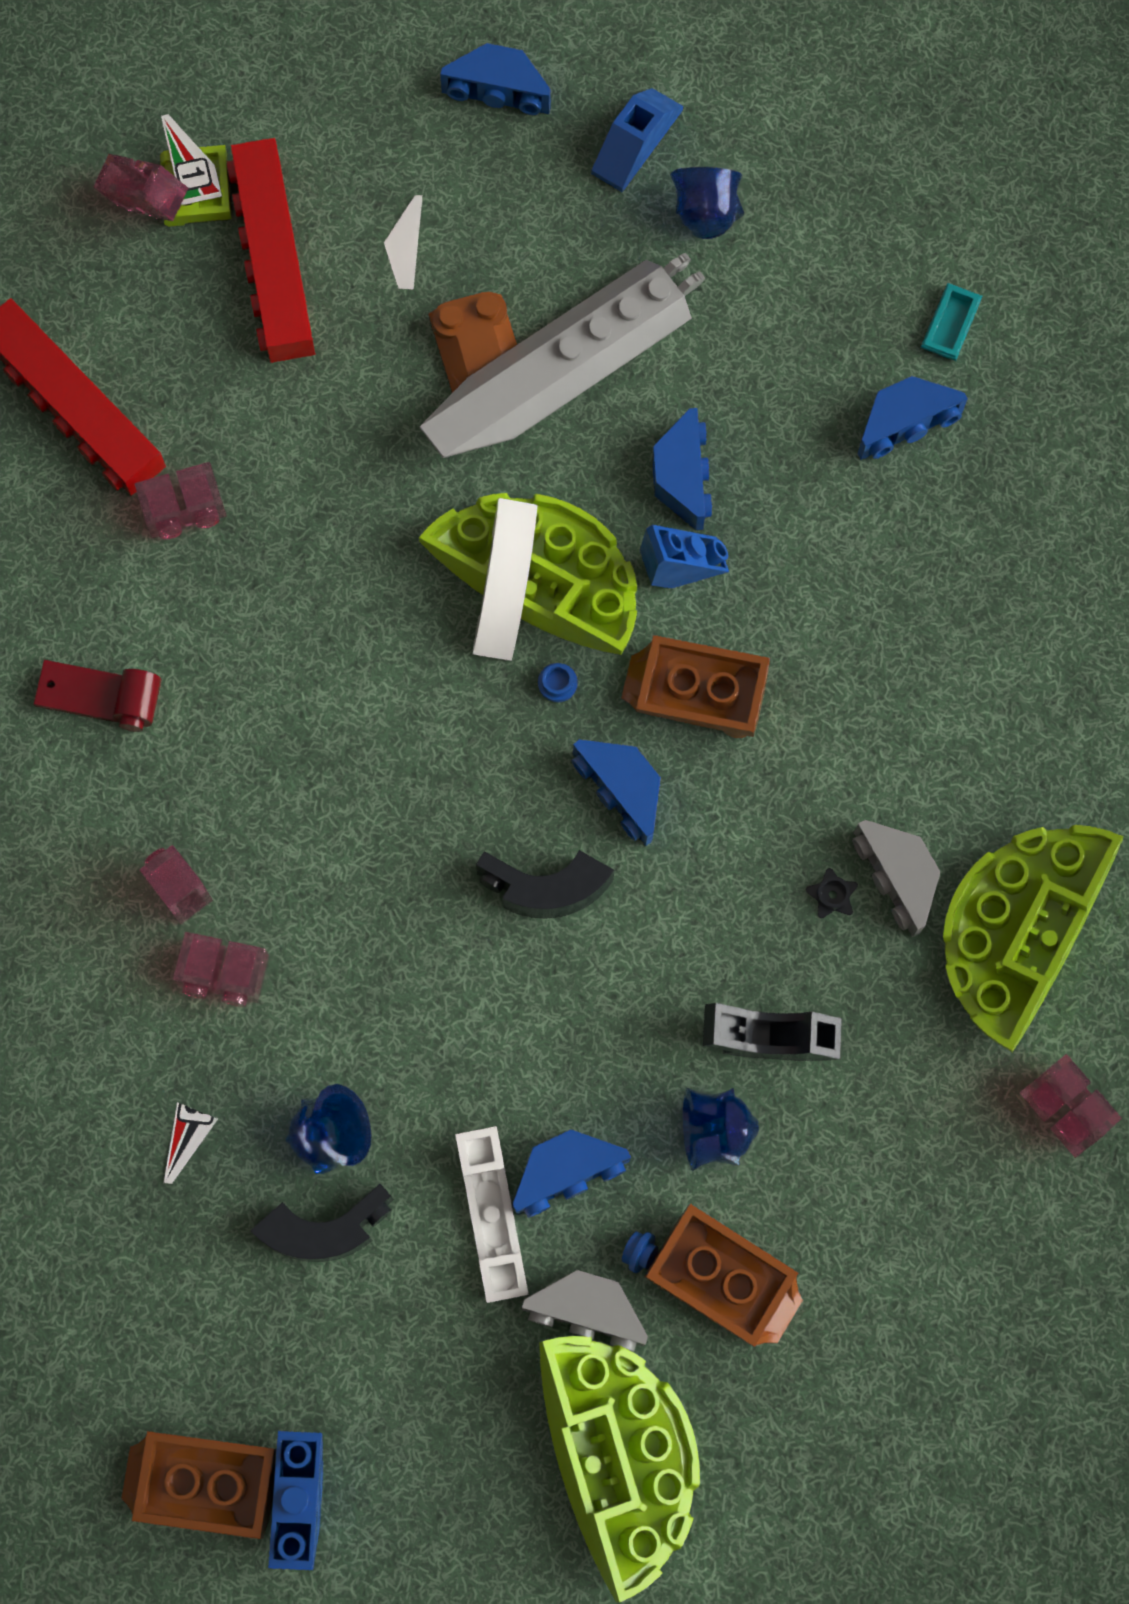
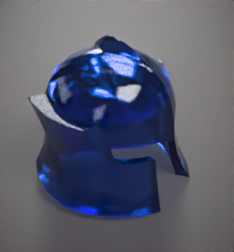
M690 167L671 172L670 176L677 193L676 214L680 215L683 225L690 229L695 237L700 239L719 237L732 226L734 221H737L744 215V210L737 195L738 186L743 176L741 173L714 167Z
M340 1084L329 1085L320 1092L316 1099H301V1108H299L291 1120L285 1141L290 1144L299 1159L312 1167L315 1174L330 1172L339 1165L354 1166L367 1156L371 1147L372 1133L368 1112L362 1100L348 1087Z
M690 1088L685 1089L683 1099V1133L686 1156L692 1172L712 1162L739 1166L740 1157L746 1154L752 1141L756 1138L759 1132V1121L751 1114L750 1109L742 1099L735 1096L734 1088L713 1095L699 1093Z

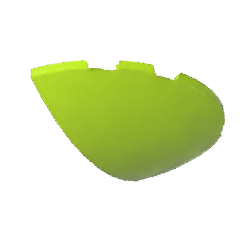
M508 493L491 494L479 497L475 505L464 508L459 512H456L454 508L449 510L428 526L419 537V542L436 559L470 587L483 595L498 498L537 505L533 548L521 619L559 638L599 651L621 655L627 646L637 617L635 596L637 582L631 562H626L617 548L616 537L595 517L581 508L557 498L534 494L531 499L510 498Z
M1072 825L1069 829L1046 830L1044 827L1032 829L1013 836L1010 843L999 848L994 853L987 852L972 866L957 887L949 905L943 933L946 955L945 967L949 982L956 998L960 1000L964 1009L970 1015L972 1022L994 1042L1012 1053L1035 1017L1068 957L1123 841V836L1108 830L1083 825Z
M584 1336L558 1337L541 1341L539 1345L543 1394L550 1433L561 1476L578 1525L594 1562L616 1603H620L635 1596L662 1575L661 1567L667 1562L673 1551L681 1549L687 1538L694 1519L690 1515L693 1491L700 1485V1465L694 1432L688 1415L672 1387L667 1382L659 1381L645 1367L646 1361L634 1352L620 1345L609 1346L601 1342L592 1341V1337Z

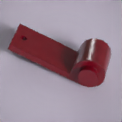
M44 660L34 706L118 722L119 727L122 729L141 732L143 727H149L153 723L162 679L154 673L139 669H125L122 675Z

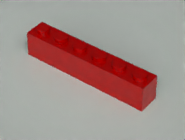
M270 138L231 145L233 160L226 162L230 183H238L239 193L232 194L236 216H243L245 226L238 227L242 250L249 249L251 260L244 261L248 284H256L257 293L251 294L250 298L254 317L261 316L263 328L256 329L260 351L268 350L271 363L316 355L276 139Z
M12 298L0 306V360L6 365L3 368L4 373L17 387L24 384L31 391L27 395L39 411L43 413L48 409L56 417L52 422L64 437L68 439L73 435L81 443L77 448L90 464L93 465L98 461L106 469L102 474L115 490L118 491L123 487L132 496L166 468L161 452Z

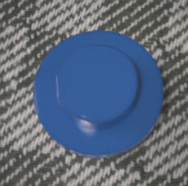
M550 664L539 675V691L549 701L564 702L570 699L576 692L577 676L573 669L565 664Z
M636 1231L630 1237L622 1255V1262L629 1265L630 1271L637 1274L643 1268L649 1269L658 1253V1246L654 1245L655 1235L649 1232L642 1234Z

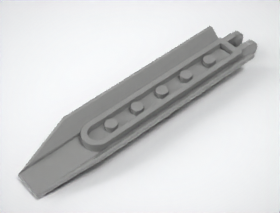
M686 253L670 261L664 268L651 261H643L469 376L420 426V429L442 458L515 439L692 319L685 296L701 285L705 277L701 272H696L685 279L678 287L673 282L671 277L684 270L691 260Z

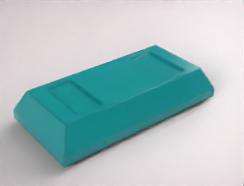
M947 283L920 348L956 361L983 296Z

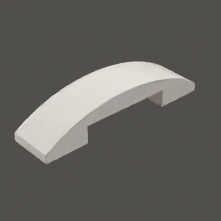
M498 498L481 612L478 616L472 652L474 655L512 661L532 555L537 516V505Z
M497 1126L455 1134L486 1302L528 1295Z

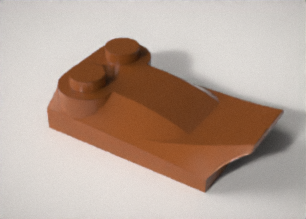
M481 292L439 305L428 314L452 393L469 376L517 345L507 314L506 303L501 294Z
M653 635L652 641L643 650L631 655L621 699L627 701L639 713L721 730L733 738L754 737L765 692L770 658Z
M692 1204L686 1207L672 1228L645 1275V1278L654 1283L659 1289L673 1295L753 1347L763 1343L778 1344L803 1301L797 1286L798 1272Z
M147 1431L146 1437L142 1441L130 1447L121 1499L130 1508L133 1514L132 1521L263 1539L272 1507L277 1449Z

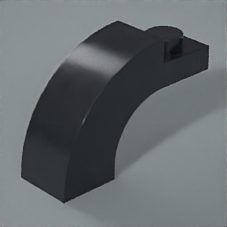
M580 850L566 868L547 876L525 874L485 851L476 863L477 875L481 876L479 881L482 885L496 893H500L502 889L507 891L503 897V908L522 916L541 919L563 917L589 906L608 889L614 880L615 871Z
M719 1003L705 1004L703 1046L721 1049L723 1054L740 1057L793 1061L840 1059L842 1018L816 1012L767 1013Z
M380 1183L340 1218L319 1223L310 1222L296 1216L282 1202L250 1231L268 1247L289 1258L307 1262L334 1261L356 1253L373 1241L364 1231L363 1227L368 1222L374 1227L385 1219L392 1211L388 1205L394 1199Z

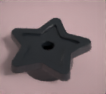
M828 868L822 882L808 886L806 892L818 901L819 918H824L834 911L850 916L853 914V909L849 898L858 887V883L855 881H845L838 877L833 869ZM835 891L837 894L836 898H830L829 893Z

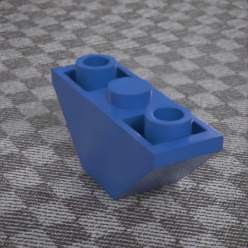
M486 43L441 69L442 93L447 94L454 100L464 101L470 98L483 101L486 105L493 108H501L504 105L515 107L528 115L550 113L551 89L523 50Z
M653 88L633 95L612 123L591 170V174L623 192L681 114L683 106Z
M913 376L878 391L857 453L861 460L871 455L874 459H878L891 452L894 448L893 445L903 440H906L907 443H913L924 437L928 432L927 429L938 424L942 428L954 424L961 418L968 398L964 392Z
M690 408L653 446L654 496L692 528L703 530L705 517L712 516L711 494H704L703 481H709L708 458H701L700 445H706L705 422H698L697 408Z
M651 525L646 528L640 553L652 586L672 589L729 572L725 561L728 559L727 549L717 537L657 525Z
M579 739L573 744V755L575 757L571 760L573 766L584 779L591 777L597 784L599 789L596 790V794L604 806L609 810L615 807L624 819L620 823L627 835L633 841L640 838L644 845L647 846L653 839L661 777L637 747Z
M574 1130L564 1132L533 1147L513 1202L516 1215L525 1212L528 1218L549 1209L548 1200L563 1194L565 1199L568 1200L587 1191L586 1182L598 1176H601L605 1182L626 1172L624 1164L630 1162L631 1159L628 1150Z
M278 1431L268 1568L314 1569L320 1529L323 1487L322 1433Z

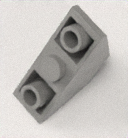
M868 820L858 823L854 831L856 837L852 839L856 852L862 860L868 858L876 871L872 874L873 881L882 895L888 893L895 905V908L892 909V914L901 930L908 929L912 937L920 934L926 925L941 873L920 836Z
M576 1270L524 1299L522 1310L530 1312L529 1321L553 1327L554 1320L571 1325L569 1333L592 1337V1339H594L595 1332L612 1337L610 1345H620L632 1352L635 1351L636 1344L646 1345L648 1336L619 1282Z

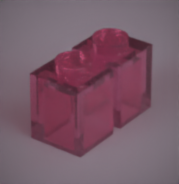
M108 154L93 188L119 208L143 215L146 213L149 216L168 221L174 220L188 190L185 184L161 165L140 160L135 162L131 158Z
M210 461L176 471L187 507L186 510H180L169 474L134 483L145 522L152 538H175L187 526L197 525L198 528H209L218 524L220 518L227 517Z
M173 845L166 850L160 848L154 851L144 861L145 866L139 869L180 925L213 901L202 881Z
M185 932L173 977L176 984L183 987V994L202 999L206 998L207 992L221 994L223 996L222 1002L238 1007H246L247 1001L258 1003L269 960V954L265 948L229 941L220 979L217 982L226 946L221 945V939Z
M1065 1054L1024 1088L1020 1094L1044 1122L1063 1105L1067 1104L1071 1110L1050 1129L1076 1158L1102 1138L1122 1117L1097 1089L1091 1093L1086 1088L1091 1081L1072 1059Z

